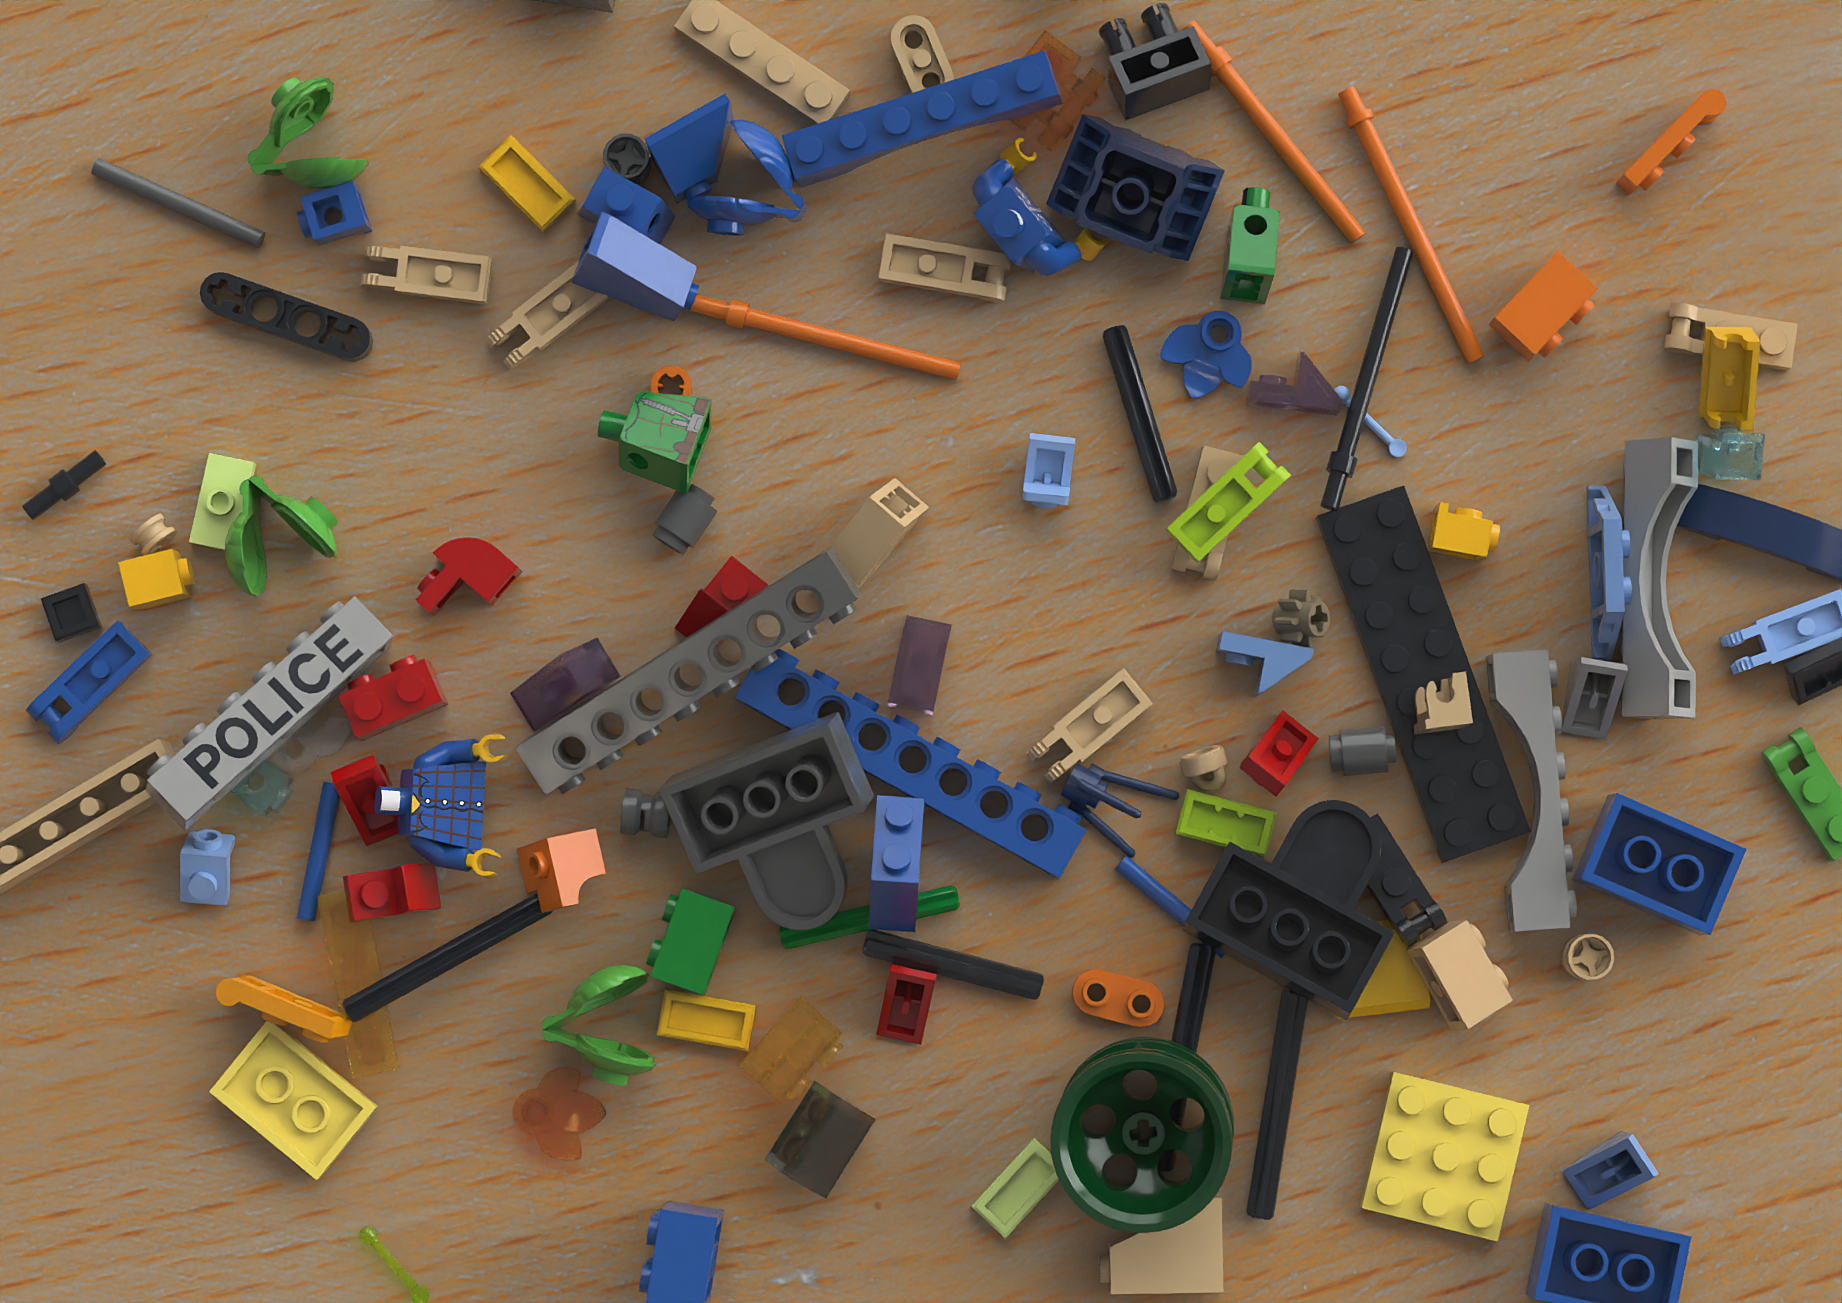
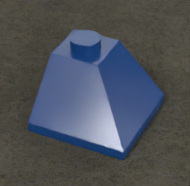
M726 93L644 138L650 157L677 204L685 199L688 202L694 196L708 195L712 191L710 185L717 182L732 130L730 121L734 120L731 103Z

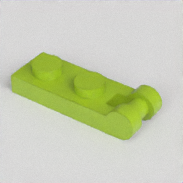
M1260 442L1166 528V531L1196 563L1202 560L1291 476L1282 465L1278 468L1266 456L1269 451ZM1252 468L1265 480L1257 489L1244 476Z

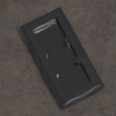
M1842 637L1784 664L1790 694L1798 706L1842 685Z

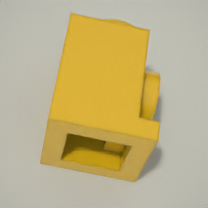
M1440 502L1434 507L1427 546L1428 552L1479 562L1487 558L1488 551L1495 552L1499 539L1500 525L1493 524L1491 520L1482 519L1483 512L1470 508L1456 507L1454 514L1448 513L1449 503Z

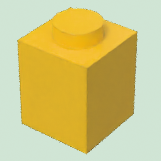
M174 549L118 562L128 605L132 609L139 611L191 598L189 585L195 584L191 563L188 557L182 559L181 553Z

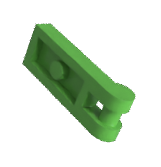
M1799 727L1788 735V741L1779 747L1775 745L1768 747L1761 752V756L1829 861H1835L1842 856V789L1816 751L1809 735L1804 729ZM1799 756L1806 767L1793 774L1788 766V762Z

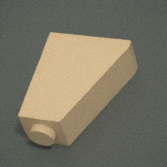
M896 478L866 500L830 545L859 589L930 508Z
M1215 1195L1212 1201L1200 1213L1174 1228L1151 1233L1132 1232L1109 1243L1108 1255H1099L1100 1283H1108L1110 1294L1224 1293L1222 1198Z

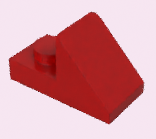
M731 556L704 590L701 588L675 626V629L687 638L768 587V584ZM721 640L719 642L718 647L723 643L724 640Z
M1282 710L1241 762L1240 769L1248 774L1258 785L1263 786L1277 797L1319 738Z
M374 754L330 772L333 784L366 846L398 834V815H382L375 812L374 800L377 787H393L385 766L378 764Z
M432 863L405 864L391 869L343 876L350 923L441 909L435 865Z

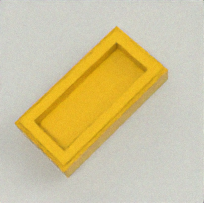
M512 135L478 166L543 233L576 203L575 198Z
M665 989L657 1035L749 1051L757 1005Z

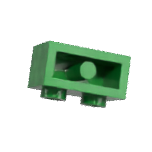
M683 888L679 897L671 894L662 917V921L669 923L663 941L655 938L647 958L646 965L653 967L650 977L701 995H706L737 907Z

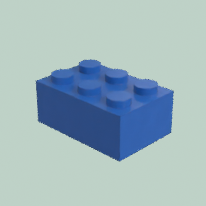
M1614 793L1608 795L1572 880L1695 934L1711 935L1746 848L1624 795Z
M669 1201L660 1211L657 1210L651 1216L646 1244L655 1246L653 1257H649L646 1264H643L639 1292L647 1293L646 1303L710 1302L724 1214L723 1209Z
M1544 1203L1525 1295L1550 1303H1678L1691 1236Z

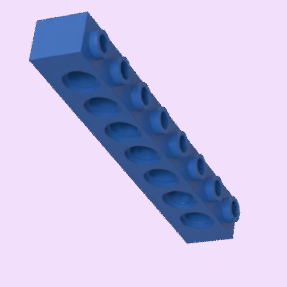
M781 649L774 651L778 659L757 673H754L752 668L749 670L735 695V699L789 730L818 720L820 709L828 703L841 705L845 710L843 724L864 772L911 798H924V805L1051 876L1057 879L1061 877L1087 830L1078 825L1082 819L1080 815L1059 804L1054 811L1038 802L1041 794L1032 788L1017 782L1013 789L997 780L1001 774L999 770L979 759L976 760L973 766L957 757L961 750L939 737H936L932 744L917 735L920 729L918 725L898 714L895 715L893 721L876 712L880 705L858 692H855L851 699L836 690L839 685L837 680L816 669L812 676L796 668L799 660ZM791 680L801 683L805 688L803 700L793 706L782 703L778 696L782 684ZM869 725H876L883 729L886 734L884 745L874 751L863 748L859 743V734L863 728ZM908 748H918L925 754L926 765L920 772L908 773L901 768L899 757ZM957 770L965 776L967 786L964 792L957 796H950L942 791L939 781L946 771ZM991 792L1001 794L1007 802L1005 814L995 819L985 816L980 808L982 797ZM1029 815H1038L1047 824L1046 836L1039 841L1028 840L1021 832L1022 820Z

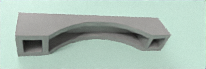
M1676 437L1625 441V457L1623 460L1625 502L1622 507L1624 530H1628L1630 534L1629 558H1623L1624 577H1630L1632 598L1631 603L1625 605L1621 655L1623 664L1627 665L1628 671L1620 694L1622 717L1649 720L1695 718L1696 671L1683 654L1673 631L1667 606L1666 573L1668 554L1675 528L1685 506L1698 488V442Z
M1548 649L1492 653L1486 657L1490 703L1506 719L1520 741L1529 764L1534 790L1533 821L1528 844L1518 867L1504 886L1508 932L1571 928L1570 918H1576L1577 904L1574 890L1568 891L1566 872H1572L1573 855L1571 845L1564 844L1562 827L1569 825V806L1566 798H1560L1559 780L1565 779L1566 769L1563 752H1556L1555 734L1561 733L1562 718L1560 707L1553 706L1551 688L1558 686L1556 660H1549Z

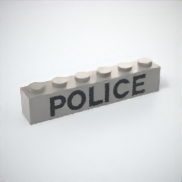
M355 596L345 605L338 601L330 607L320 619L323 623L322 626L311 635L305 631L296 637L286 648V651L289 653L287 657L277 665L271 661L262 667L252 678V682L255 684L242 696L235 692L228 697L217 709V712L220 714L218 718L209 726H206L203 722L198 724L183 739L182 742L186 745L173 757L168 753L163 755L149 768L147 773L150 775V778L147 779L146 792L184 831L344 690L348 682L356 679L390 649L393 635Z

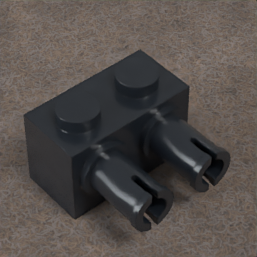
M1166 3L1157 4L1159 11L1157 15L1153 5L1145 9L1141 14V19L1153 40L1136 47L1127 28L1128 25L1125 19L1122 18L1114 19L1117 27L1116 30L1113 29L1110 21L1099 29L1100 37L1104 40L1110 54L1108 57V84L1125 121L1210 90L1211 62L1194 26L1178 31Z

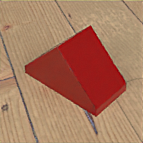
M891 964L876 1035L921 1045L937 974Z

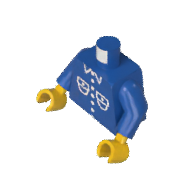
M1021 137L1016 139L1001 152L1000 159H997L974 181L972 192L979 204L973 213L974 216L1015 265L1032 273L1037 271L1041 275L1049 276L1077 263L1081 258L1092 261L1108 243V240L1096 241L1091 237L1094 231L1084 228L1073 242H1067L1016 179L1012 177L1013 174L1020 173L1037 157L1036 152L1029 157L1025 156L1019 148V144L1025 139Z

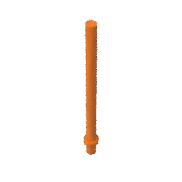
M1355 86L1344 89L1338 95L1349 116L1346 119V123L1349 129H1355L1468 364H1471L1485 357L1373 126L1371 119L1374 118L1371 109H1365Z

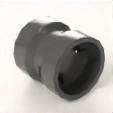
M619 134L607 142L603 151V161L606 168L637 185L643 183L651 171V158L646 144L633 134Z
M626 788L621 813V834L636 835L638 832L644 831L649 832L653 837L667 839L671 816L660 792L651 796L644 795L638 789Z

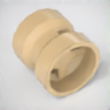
M1596 934L1576 935L1564 944L1561 952V963L1565 971L1573 978L1579 980H1598L1606 976L1612 969L1614 951L1611 944L1602 936Z

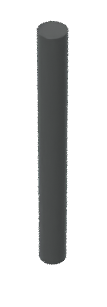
M98 158L93 165L92 175L253 247L259 248L264 240V231L101 158Z

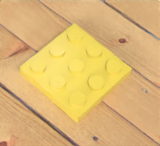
M1392 1071L1360 1207L1498 1242L1530 1105Z

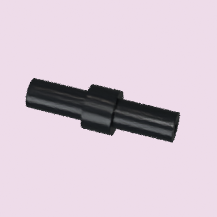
M94 450L68 471L62 469L48 480L50 485L22 505L23 509L32 520H35L59 500L67 501L80 491L79 485L107 465V463Z

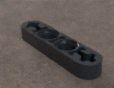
M213 273L205 278L201 285V301L209 311L223 318L345 361L355 362L362 360L372 349V333L362 321L229 273ZM224 283H228V290L242 298L245 296V289L251 290L244 300L243 314H237L241 306L233 301L223 300L220 306L216 305L217 299L211 295L213 288L221 289ZM270 297L277 302V314L270 321H258L253 315V306L260 298ZM307 312L317 314L321 321L318 332L310 337L299 335L295 327L298 317ZM330 320H337L333 328L344 334H350L353 328H357V335L363 340L361 346L353 345L350 351H344L345 344L340 339L329 336V345L322 344L329 334Z

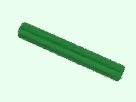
M955 886L918 893L916 919L957 910L960 907V901ZM870 905L836 912L829 921L813 929L793 930L780 926L781 944L784 949L788 950L873 930L869 929Z

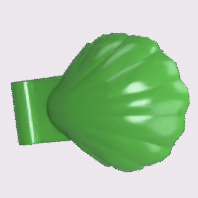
M317 77L301 82L298 78H291L277 89L271 100L275 110L271 117L269 134L256 150H252L248 155V163L254 173L271 176L283 174L286 179L299 186L327 189L355 180L364 172L369 161L339 160L340 157L300 159L287 163L272 164L290 141L311 129L323 118L333 101L334 83L331 82L330 78Z
M252 476L240 484L239 490L243 495V511L231 523L225 540V560L233 580L244 592L258 597L260 592L263 593L266 588L267 563L260 532V496L271 504L270 507L311 547L326 558H337L338 550L331 529L338 523V520L317 499L311 496L303 503L290 496L276 495L259 476Z
M630 965L609 966L592 973L575 988L568 1001L567 1010L556 1016L544 1018L542 1021V1035L544 1039L548 1042L558 1041L572 1046L582 1059L594 1066L591 1075L607 1083L626 1086L630 1075L651 1071L658 1063L654 1061L655 1058L650 1053L618 1041L575 1034L560 1028L593 1009L632 993L646 984L647 978L650 975L641 968Z

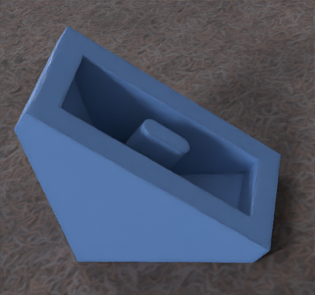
M1622 1131L1562 1171L1587 1210L1659 1174L1634 1135Z

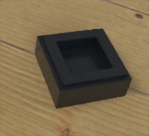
M85 583L41 598L55 642L60 643L102 628L88 585Z

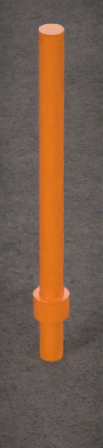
M1195 20L1183 29L1194 26L1211 62V77L1217 76L1350 243L1353 244L1366 233L1231 66L1232 58L1222 46L1216 47Z
M697 294L691 307V312L725 320L726 326L742 330L744 326H749L957 380L961 363L752 309L749 308L750 303L732 299L729 303Z

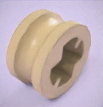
M161 513L147 520L130 537V541L134 545L140 544L142 546L141 554L143 556L161 550L177 533L174 527H166L164 525L166 518Z

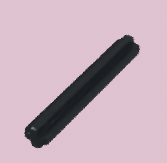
M1118 325L1108 328L1103 333L1104 343L1152 498L1155 502L1172 499L1177 495V488L1127 327L1125 325Z
M874 929L869 930L866 934L863 946V954L869 957L1033 1000L1038 999L1044 982V976L1038 972Z

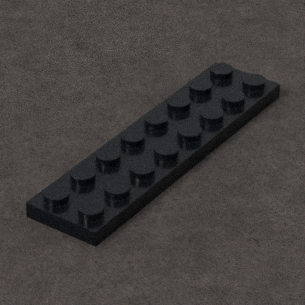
M1403 485L1340 507L1338 511H1329L1318 515L1316 519L1441 863L1531 832L1405 486ZM1466 672L1473 723L1461 729L1415 734L1413 725L1418 723L1415 694L1418 688L1423 687L1426 690L1427 684L1430 681H1434L1437 687L1436 692H1439L1442 679L1450 678L1452 673Z

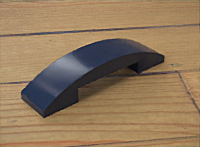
M1698 484V488L1685 506L1676 526L1718 541L1724 539L1805 566L1808 571L1842 582V529L1800 513L1733 492Z

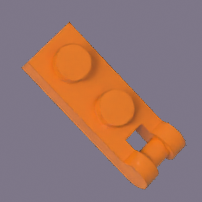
M1709 89L1703 92L1620 177L1616 184L1628 195L1638 186L1646 191L1665 172L1659 164L1670 153L1677 159L1696 140L1690 132L1698 124H1711L1724 111L1726 99L1723 93L1716 89Z

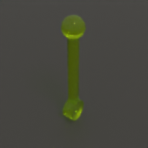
M371 1226L363 1227L359 1233L361 1242L367 1245L370 1244L409 1288L411 1299L414 1303H426L430 1297L429 1289L426 1286L418 1285L377 1239L378 1234L375 1228Z

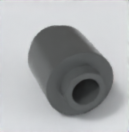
M694 484L690 485L687 493L676 491L655 522L658 527L653 536L674 551L684 555L688 547H695L716 515L717 510L710 506L714 498Z
M1384 726L1340 730V735L1329 736L1332 772H1343L1344 776L1388 772V763L1396 762L1394 735H1385Z

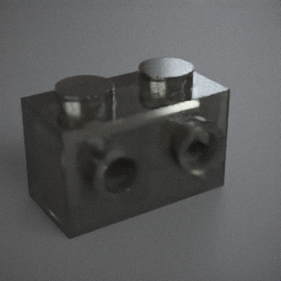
M814 1080L766 1156L765 1161L791 1180L826 1199L876 1119L849 1100Z

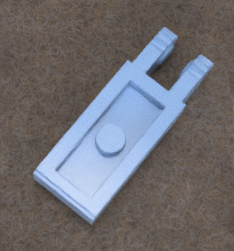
M1841 589L1752 622L1753 626L1719 638L1723 648L1744 643V640L1756 635L1763 653L1735 660L1734 664L1730 665L1733 675L1766 662L1768 665L1774 664L1841 638Z

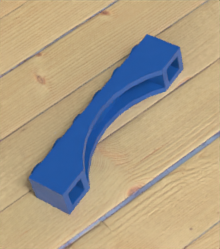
M1044 50L784 134L782 139L794 178L802 187H806L846 174L882 156L932 138L979 125L1024 117L1061 105L1063 102L1050 60Z

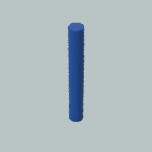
M323 782L297 913L298 919L315 921L339 801V794L334 784L329 782Z
M1126 855L1115 870L1184 927L1191 909ZM1216 949V954L1222 958L1225 954Z

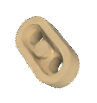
M909 15L897 21L891 31V48L910 93L926 89L922 82L928 76L936 77L940 84L954 80L952 69L933 25L927 19L918 15ZM910 35H917L921 38L922 44L918 48L912 49L905 44V39Z

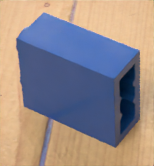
M877 795L869 929L915 932L924 798Z

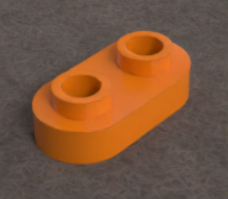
M1091 969L1081 973L1073 984L1072 997L1076 1006L1082 1012L1135 1027H1147L1154 1024L1163 1013L1164 999L1162 993L1155 985L1147 981L1105 970ZM1093 983L1101 984L1105 990V995L1100 1001H1092L1087 995L1088 987ZM1138 995H1144L1149 999L1150 1006L1144 1013H1138L1132 1007V1001Z

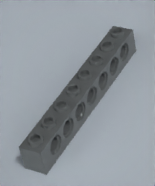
M831 546L523 740L515 749L545 795L557 787L561 794H564L585 780L581 773L594 764H597L600 770L606 768L623 756L620 748L635 739L638 746L662 732L658 724L673 715L678 722L698 710L701 706L697 700L712 691L715 697H719L740 683L736 678L737 674L750 666L754 673H757L776 661L778 656L774 651L788 642L795 649L817 635L814 626L828 617L835 624L856 610L853 602L862 593ZM801 590L814 592L819 599V609L812 613L802 611L796 603L797 592ZM765 614L775 617L780 624L779 635L775 637L764 636L757 627L758 617ZM724 639L735 641L741 649L740 659L737 661L725 660L719 653V642ZM693 664L698 667L702 674L701 684L696 686L686 684L680 676L681 665ZM652 688L657 690L663 698V707L658 710L647 708L641 699L643 689ZM605 713H615L622 718L624 722L623 733L613 734L605 728L603 724ZM567 737L580 739L586 748L585 757L575 758L569 755L565 749V739Z

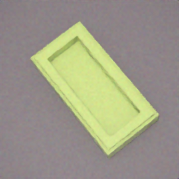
M1033 1138L971 1205L1004 1238L1016 1228L1059 1181L1051 1153L1039 1141Z

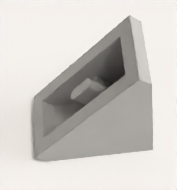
M1584 657L1571 662L1562 714L1561 732L1606 740L1628 671L1627 665Z

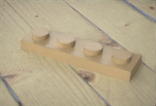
M692 0L674 25L675 31L814 124L833 119L850 95L848 88L717 0Z

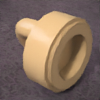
M1220 745L1208 746L1181 757L1179 762L1184 776L1191 777L1193 783L1201 790L1215 791L1220 789L1225 783L1226 775L1223 766L1228 763L1224 747ZM1213 771L1214 779L1207 780L1202 775Z

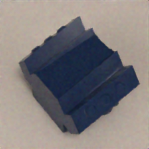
M1082 114L1046 205L1062 215L1077 220V225L1150 254L1152 251H1155L1170 258L1189 261L1225 170L1208 160L1194 158L1181 149L1162 145L1142 137L1130 129L1113 126L1102 118Z

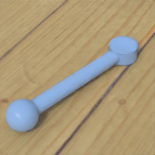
M1342 385L1335 387L1332 392L1334 401L1341 404L1344 403L1349 408L1352 399L1349 389ZM1366 413L1364 423L1388 445V453L1395 458L1403 456L1407 451L1406 443L1401 439L1391 437Z

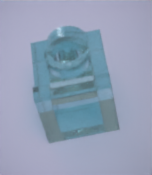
M1732 427L1715 428V433L1709 435L1697 434L1698 472L1718 480H1761L1765 434L1743 433L1744 430Z
M266 758L230 792L261 815L267 816L271 810L278 813L293 794V790L289 786L294 781V778ZM260 773L264 777V786L258 791H253L249 786V779L253 774Z

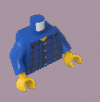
M501 734L484 736L480 742L476 739L442 742L417 756L413 769L402 770L400 788L377 787L374 800L376 814L398 815V835L408 837L411 848L433 865L469 872L473 868L482 877L487 879L495 878L498 874L483 871L482 862L486 857L494 856L501 858V856L491 849H481L486 762L477 761L482 757L487 762H499L507 757V755L495 757L491 755L488 749L493 739H505Z

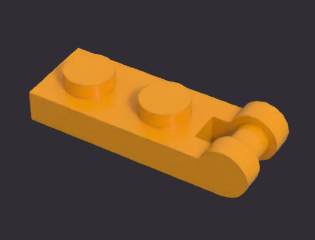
M247 975L224 979L216 987V997L224 1006L246 1004L262 1011L261 1018L282 1026H287L288 1023L303 1028V1036L318 1042L327 1043L331 1038L348 1035L352 1021L346 1014L253 976Z

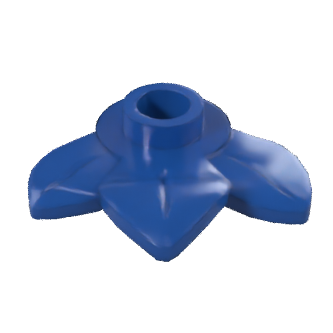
M1224 311L1210 312L1198 324H1187L1177 327L1165 340L1160 353V358L1166 362L1184 364L1182 370L1184 385L1191 398H1199L1211 393L1218 387L1222 379L1235 387L1243 388L1252 369L1251 356L1240 343L1242 338L1241 326L1233 315ZM1214 327L1223 328L1227 333V339L1220 343L1213 341L1210 337L1211 329Z

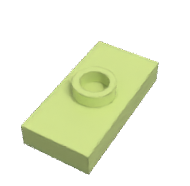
M209 453L189 543L225 551V540L230 525L243 511V495L239 490L240 484L254 476L256 463Z

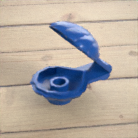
M731 120L730 123L735 128L733 130L800 210L774 208L775 205L722 196H694L687 202L689 208L701 218L708 220L707 232L721 235L742 236L744 235V225H757L773 218H786L793 223L799 222L806 212L807 205L799 194H794L791 190L794 184V175L789 158L778 139L767 129L754 122Z

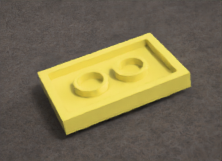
M268 1021L264 1023L209 1091L316 1180L322 1177L378 1108L374 1102L281 1026Z

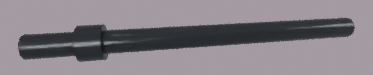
M1396 247L1338 447L1336 451L1331 452L1326 471L1330 474L1320 506L1331 511H1338L1347 478L1353 477L1358 459L1354 457L1414 253L1405 247Z

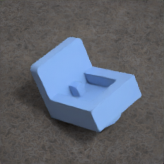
M1030 433L1023 484V500L1031 501L1034 506L1040 508H1056L1058 504L1068 505L1075 438Z
M212 829L188 833L180 853L181 902L227 906L230 898V856L235 845L234 835L221 834L219 831Z

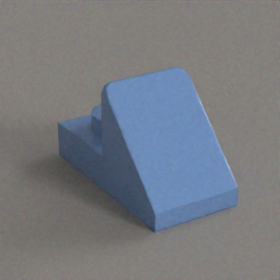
M1226 631L1220 633L1216 653L1226 655L1225 662L1229 664L1252 667L1253 660L1261 662L1254 697H1257L1312 659L1314 651L1312 648Z

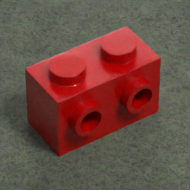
M411 655L390 664L391 673L374 679L372 673L346 684L349 691L338 696L356 738L365 741L448 705L431 662L425 658L417 661L415 655Z

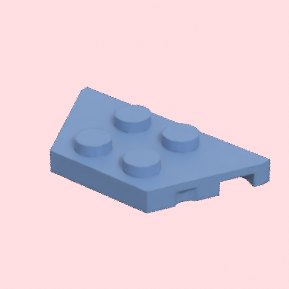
M1587 486L1592 659L1611 662L1625 613V605L1630 604L1632 598L1630 577H1624L1623 558H1629L1630 534L1628 530H1622V518L1607 487Z

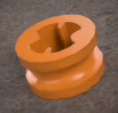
M673 365L664 366L652 376L650 383L651 393H659V390H663L664 387L660 382L665 377H668L672 381L678 378L683 380L684 385H679L680 391H683L681 395L691 396L692 394L691 379L687 372L680 367Z

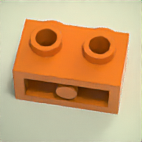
M1557 251L1488 325L1528 362L1537 353L1545 358L1563 340V337L1558 333L1559 329L1568 320L1577 325L1595 306L1589 298L1598 288Z

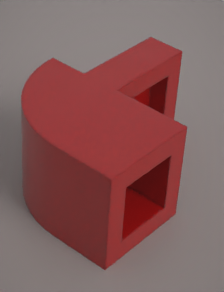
M471 537L453 539L442 544L433 552L446 566L440 572L435 568L426 575L417 587L421 594L415 600L435 616L462 584L466 582L493 606L523 571L495 546L484 540Z

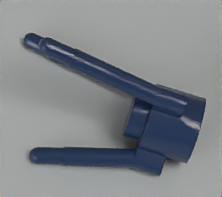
M1077 763L1061 792V796L1071 801L1068 809L1081 815L1128 857H1134L1135 850L1095 815L1087 805L1096 809L1099 802L1102 801L1136 819L1141 817V811L1105 792L1108 784L1101 780L1172 800H1177L1179 793L1162 786L1105 771L1094 764H1091L1089 769Z

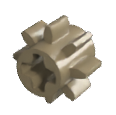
M1291 589L1289 591V599H1279L1272 613V623L1275 631L1281 635V642H1292V645L1312 647L1313 637L1324 636L1329 627L1330 613L1326 604L1321 602V595H1310L1309 590Z

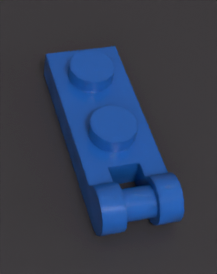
M117 620L27 707L26 712L35 721L41 719L50 729L48 735L57 744H60L69 738L95 709L152 656V653L122 622ZM62 697L72 707L64 716L54 707Z

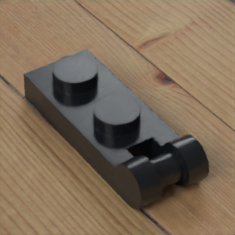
M1377 813L1371 819L1374 821L1380 834L1381 856L1367 884V888L1406 947H1409L1420 940L1419 935L1430 928L1437 930L1447 924V919ZM1415 902L1421 912L1408 919L1401 909Z

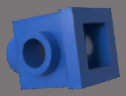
M353 180L300 197L304 210L298 211L297 216L305 238L312 236L319 246L362 232L365 234L372 231L360 188ZM332 210L341 211V221L337 224L329 225L326 220L328 213Z

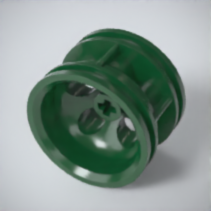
M1134 1037L1113 1042L1089 1056L1077 1068L1065 1087L1051 1127V1155L1055 1172L1071 1200L1091 1218L1106 1226L1134 1233H1151L1174 1228L1200 1213L1212 1201L1225 1180L1231 1161L1233 1145V1108L1225 1085L1216 1071L1200 1055L1184 1045L1156 1037ZM1135 1070L1147 1071L1154 1076L1157 1082V1090L1146 1099L1133 1098L1124 1088V1077L1129 1072ZM1181 1098L1193 1099L1202 1107L1204 1119L1195 1127H1181L1171 1117L1170 1109L1172 1104ZM1099 1104L1111 1108L1116 1117V1124L1113 1129L1101 1135L1088 1131L1082 1122V1114L1088 1107ZM1139 1120H1148L1149 1127H1156L1157 1130L1151 1132L1149 1140H1141L1140 1133H1133L1132 1130L1137 1128ZM1167 1150H1179L1189 1158L1192 1171L1188 1177L1180 1181H1171L1161 1174L1158 1168V1160ZM1124 1153L1133 1158L1137 1166V1175L1132 1182L1126 1185H1116L1106 1178L1103 1165L1112 1155Z

